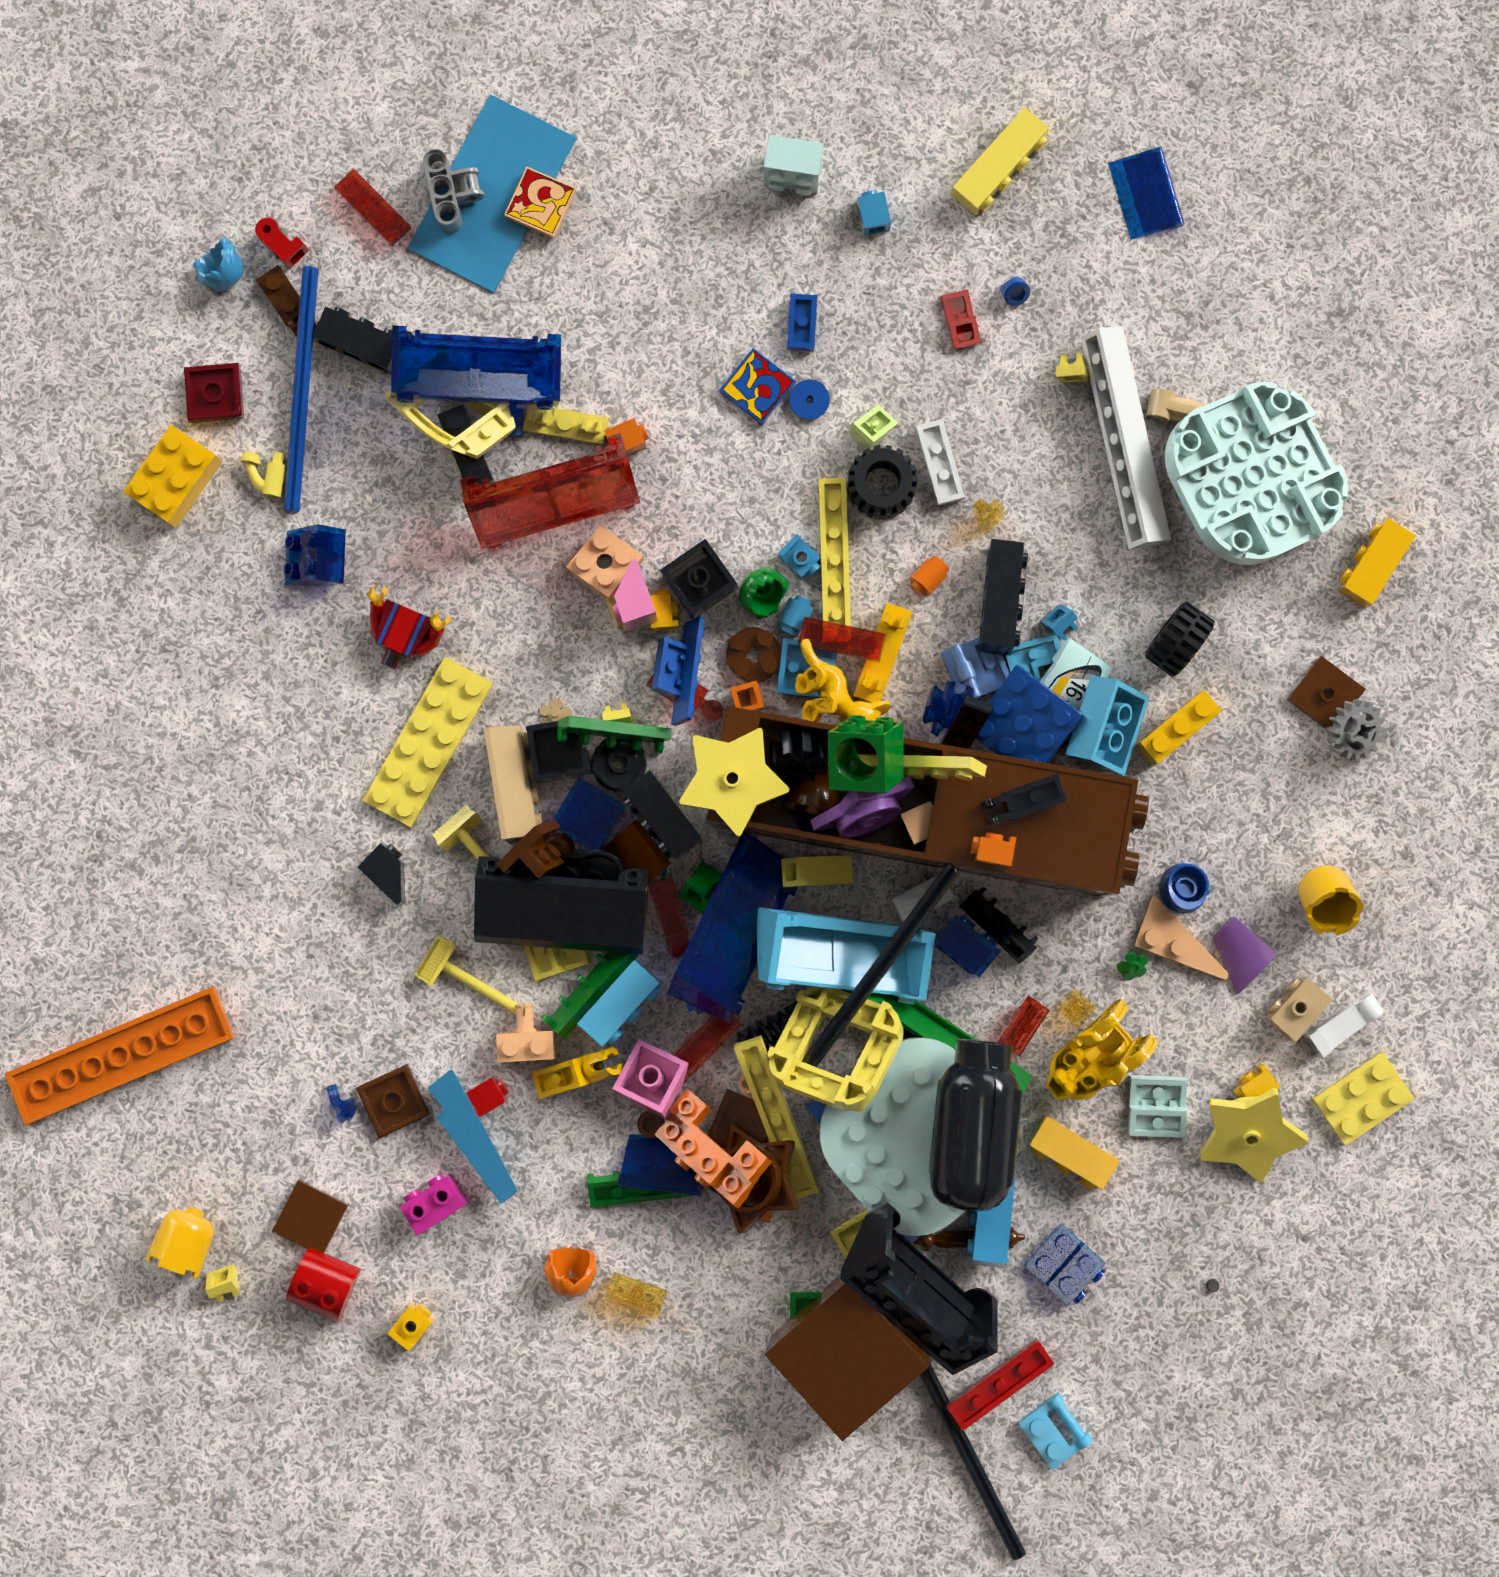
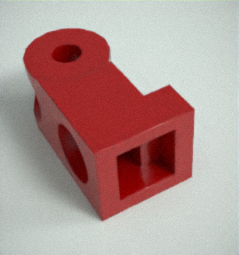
M262 218L257 222L255 232L258 238L289 269L309 251L297 236L290 241L272 218Z

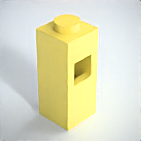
M851 855L781 859L783 887L829 886L853 883Z

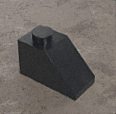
M380 843L357 868L397 906H402L405 903V863L400 859L403 854L391 843L388 846Z

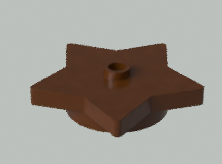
M732 1125L726 1149L730 1156L733 1157L742 1145L749 1141L772 1161L754 1184L748 1198L739 1208L730 1203L711 1185L708 1187L720 1195L730 1207L737 1232L741 1234L746 1233L767 1211L798 1210L800 1208L787 1176L795 1141L786 1140L762 1143L739 1125Z

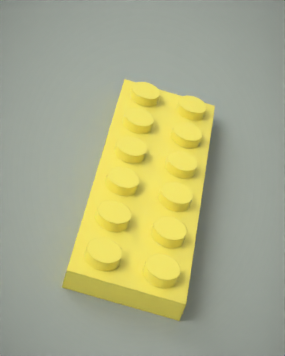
M444 657L363 801L412 828L487 697L493 683Z

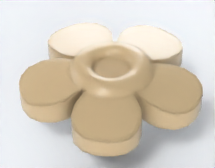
M553 699L551 707L545 704L540 708V714L548 716L542 720V723L558 721L571 716V709L568 707L562 708V701L560 699Z

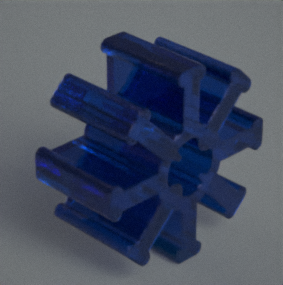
M947 681L944 691L939 689L937 685L931 688L922 720L924 724L933 722L931 728L933 735L939 736L943 729L949 727L966 695L973 697V688L966 686L963 692L957 694L955 691V681Z

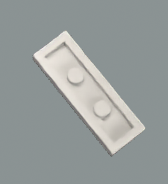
M943 419L917 425L915 429L937 506L963 500L965 496Z

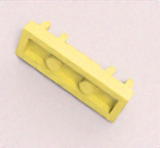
M528 404L523 431L604 445L606 437L604 430L607 429L609 418Z

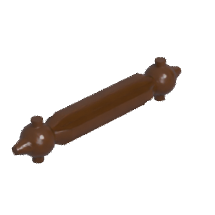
M1010 1227L1009 1248H1013L1019 1241L1025 1239V1235L1018 1233L1013 1227ZM973 1231L939 1232L935 1235H921L912 1243L920 1245L924 1248V1251H929V1248L933 1245L940 1248L967 1247L968 1238L973 1239Z

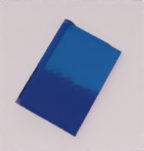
M1162 147L1108 163L1130 239L1185 225Z
M629 1134L618 1186L699 1197L703 1196L704 1186L694 1178L697 1173L692 1168L686 1171L675 1162L674 1159L677 1155L659 1138H646L643 1135Z

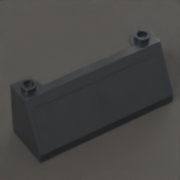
M479 856L475 875L474 942L643 955L648 914V869H625L620 873L618 881L555 876L537 878L536 875L505 873L496 865L500 859Z
M889 1203L868 1213L841 1268L840 1279L951 1375H955L997 1353L998 1300L987 1290L981 1288H973L965 1292L894 1228L900 1224L901 1216Z

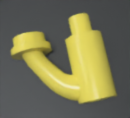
M243 452L240 462L245 463L253 486L266 497L281 499L287 466L283 464L285 454L274 452L272 462L267 464L265 480H263L256 468V465L260 466V456L250 452Z

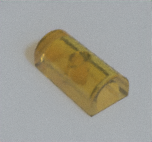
M614 1272L605 1301L658 1319L667 1290Z

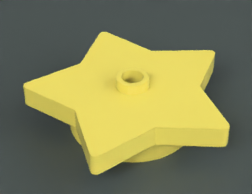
M758 728L730 743L697 735L693 736L697 773L679 802L685 806L715 810L734 834L740 837L756 806L789 792L787 785L765 764L763 730ZM728 774H737L738 781L735 784L728 783Z
M1276 1088L1257 1097H1242L1233 1101L1210 1098L1209 1107L1215 1129L1200 1150L1201 1161L1236 1163L1261 1183L1276 1157L1307 1145L1308 1138L1304 1132L1282 1117L1279 1094Z

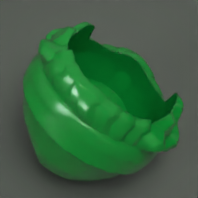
M769 567L752 571L745 576L740 585L739 601L742 607L747 612L755 615L757 619L767 618L769 615L778 612L781 599L784 598L785 593L788 591L789 582L778 571Z

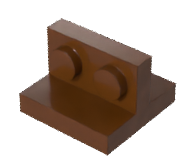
M554 819L534 826L496 865L503 872H507L525 863L537 878L557 870L564 861L560 858L561 854L558 849L551 844H547L546 841L561 826Z

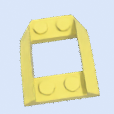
M442 352L385 393V397L423 434L451 450L478 459L510 435L516 427L514 418L510 414V403L507 400L503 402L483 390L460 367L456 368L447 359L448 355L445 352ZM447 386L469 408L483 416L457 437L440 429L417 409Z

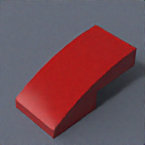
M968 289L940 296L953 348L958 349L981 343Z

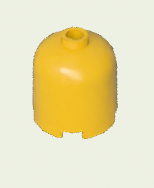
M1330 865L1315 867L1309 870L1299 883L1298 896L1311 928L1318 934L1323 935V932H1335L1337 936L1352 930L1359 924L1360 920L1358 917L1364 909V905L1348 875L1340 868Z
M188 1206L187 1211L172 1210L163 1218L145 1259L152 1262L154 1257L159 1259L158 1266L182 1275L185 1274L186 1270L192 1271L191 1277L199 1278L214 1238V1227L209 1220L203 1217L204 1211L191 1206Z

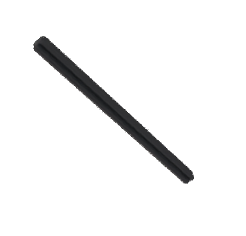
M949 863L944 866L807 1052L802 1061L803 1063L814 1067L820 1064L958 877L959 869Z
M929 1361V1367L919 1376L1011 1558L1018 1560L1026 1555V1551L965 1431L960 1429L945 1407L950 1401Z

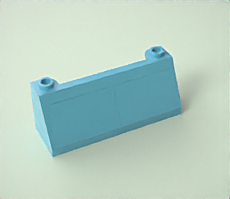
M758 907V979L766 982L768 988L784 990V985L790 984L854 990L901 925ZM919 928L872 993L898 996V1002L915 1004V999L926 1000L936 933Z

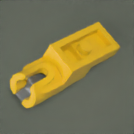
M610 1047L531 1072L539 1099L620 1074L623 1066L618 1055L619 1052L616 1048Z

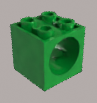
M853 715L828 732L829 789L886 793L904 779L903 722H893L892 717H878L876 720H866L865 716ZM857 738L864 739L873 746L878 757L877 767H871L859 758L855 749V740Z

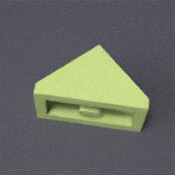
M877 405L853 423L849 436L863 449L869 448V450H873L874 446L878 445L898 422Z

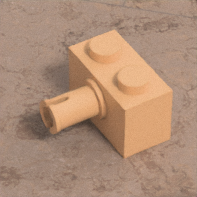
M533 1003L525 1004V1015L524 1004H516L517 1030H514L512 1033L496 1034L497 1062L550 1060L557 1058L555 1031H537V1029H534Z

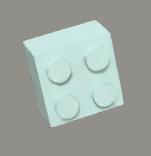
M769 135L764 163V185H767L770 190L782 192L785 188L792 189L802 196H810L811 193H817L823 161L824 143Z

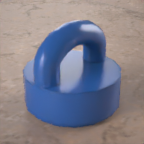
M1020 277L1011 278L1000 287L1002 297L1011 306L1023 304L1030 296L1029 285Z

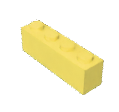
M1024 107L953 186L951 196L974 216L980 210L985 213L995 201L992 197L999 190L1003 193L1011 184L1012 179L1010 177L1016 170L1021 173L1029 164L1030 159L1028 157L1033 151L1039 153L1046 145L1049 127Z

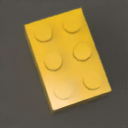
M170 424L123 492L176 528L223 461L210 450Z

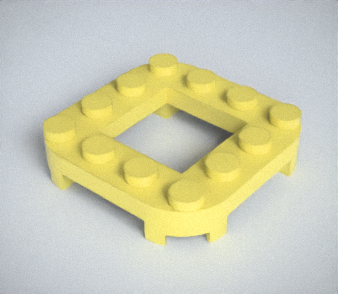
M813 986L806 991L801 990L795 997L798 1003L775 1048L770 1046L768 1051L769 1067L775 1080L787 1090L839 1110L863 1111L876 1096L902 1043L903 1026L898 1014L885 1001L882 1004L868 999L865 1001L848 1025L869 1032L871 1035L851 1076L846 1075L843 1078L802 1061L824 1017L832 1019L851 993L840 989Z

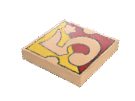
M526 167L504 216L508 220L555 239L577 189Z

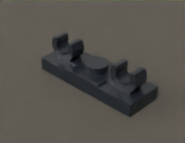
M985 887L978 891L975 890L959 907L1020 964L1037 949L1034 944L1037 942L1038 937L1035 935L1029 940L1023 934L1027 929L1026 926H1022L1018 930L1017 926L1007 915L994 907L997 898L994 897L991 901H988L983 896V893L987 890Z

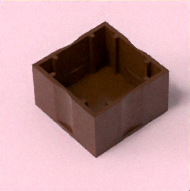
M840 1275L825 1287L815 1301L800 1309L771 1335L764 1353L842 1442L929 1367L930 1356L844 1283L840 1279Z

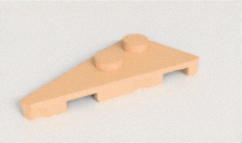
M1152 895L1133 946L1217 978L1227 980L1229 973L1156 896Z

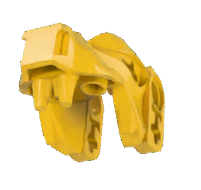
M1118 999L1104 1009L1103 1013L1086 1030L1074 1036L1064 1047L1055 1052L1050 1063V1073L1045 1086L1057 1100L1089 1099L1105 1087L1118 1086L1129 1072L1139 1067L1153 1054L1158 1041L1151 1033L1144 1037L1141 1035L1133 1040L1119 1024L1129 1008L1122 999Z

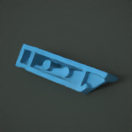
M450 1070L428 1087L429 1091L444 1109L436 1118L500 1204H502L518 1190L454 1071Z

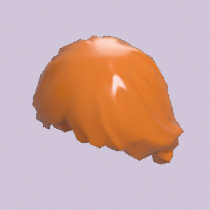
M574 1247L552 1249L548 1252L547 1261L543 1269L548 1283L556 1294L563 1297H578L588 1291L597 1273V1257H595V1253L592 1250L579 1247L577 1249ZM570 1270L575 1277H569Z

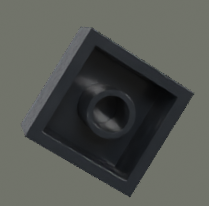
M706 539L660 570L662 578L691 619L700 616L738 589L737 582Z

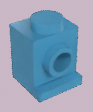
M798 534L778 553V559L800 580L805 576L810 579L821 568L818 564L821 561V557ZM802 553L806 555L807 559L804 562H799L796 556Z

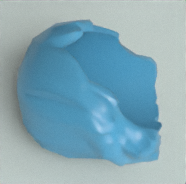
M225 237L219 239L215 248H211L209 253H206L205 256L196 260L193 264L198 275V282L216 291L230 289L240 280L243 274L241 258L237 255L236 247L231 244L230 239L227 240Z

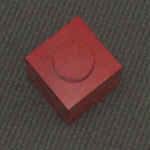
M495 1076L466 1092L479 1118L507 1102L508 1098L506 1095L509 1094L502 1079L497 1081Z

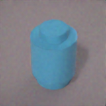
M796 595L795 599L789 597L778 620L780 624L777 629L798 638L799 633H803L814 610L810 607L811 601L799 595Z

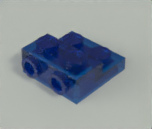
M1062 1222L1024 1264L1068 1306L1072 1301L1075 1304L1079 1303L1087 1293L1084 1288L1091 1280L1096 1283L1106 1271L1103 1268L1106 1263Z

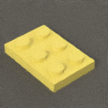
M1379 1052L1312 1098L1344 1146L1415 1099L1383 1052Z

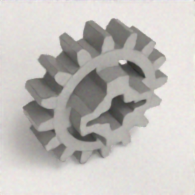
M1354 699L1353 702L1345 701L1344 709L1339 707L1335 709L1338 714L1337 717L1329 718L1333 722V726L1328 727L1327 731L1332 732L1333 736L1328 738V742L1335 744L1332 750L1340 753L1341 757L1359 760L1360 757L1369 758V750L1377 752L1375 744L1377 742L1383 743L1384 740L1379 736L1380 733L1386 732V728L1380 725L1385 721V717L1378 716L1381 709L1373 707L1374 703Z

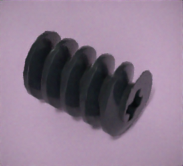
M778 1010L776 1011V1021L770 1015L766 1016V1026L760 1020L757 1021V1031L747 1026V1036L740 1031L736 1032L737 1042L740 1043L762 1036L768 1052L770 1045L775 1048L789 1018Z

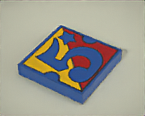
M752 348L720 388L719 392L763 425L795 385L796 381Z

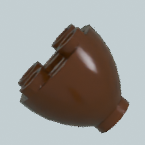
M829 769L825 775L815 773V780L806 781L803 776L798 779L796 786H792L787 793L782 808L798 813V818L810 822L814 817L840 803L838 790L829 789Z

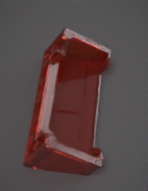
M621 433L607 437L609 444L604 449L601 448V445L596 446L597 453L490 483L489 479L485 478L483 479V484L475 481L474 476L460 479L464 505L481 549L487 547L496 548L504 542L614 510L630 509L635 504L641 503Z

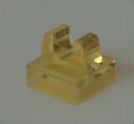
M979 498L972 506L975 509L974 513L978 515L976 518L978 527L986 535L1005 516L1003 505L996 499L987 504Z
M1074 989L1057 1011L1074 1026L1080 1028L1097 1007L1079 991Z

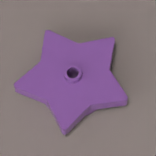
M908 776L886 793L850 791L838 805L810 820L814 831L837 829L839 836L844 839L870 834L892 823L901 815L904 810L901 799L914 788V784L910 776Z

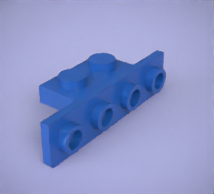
M700 616L684 623L682 643L665 636L658 639L652 691L674 699L671 725L673 726L690 721L695 710L694 697L698 686L697 673L701 661V642L704 636V618Z

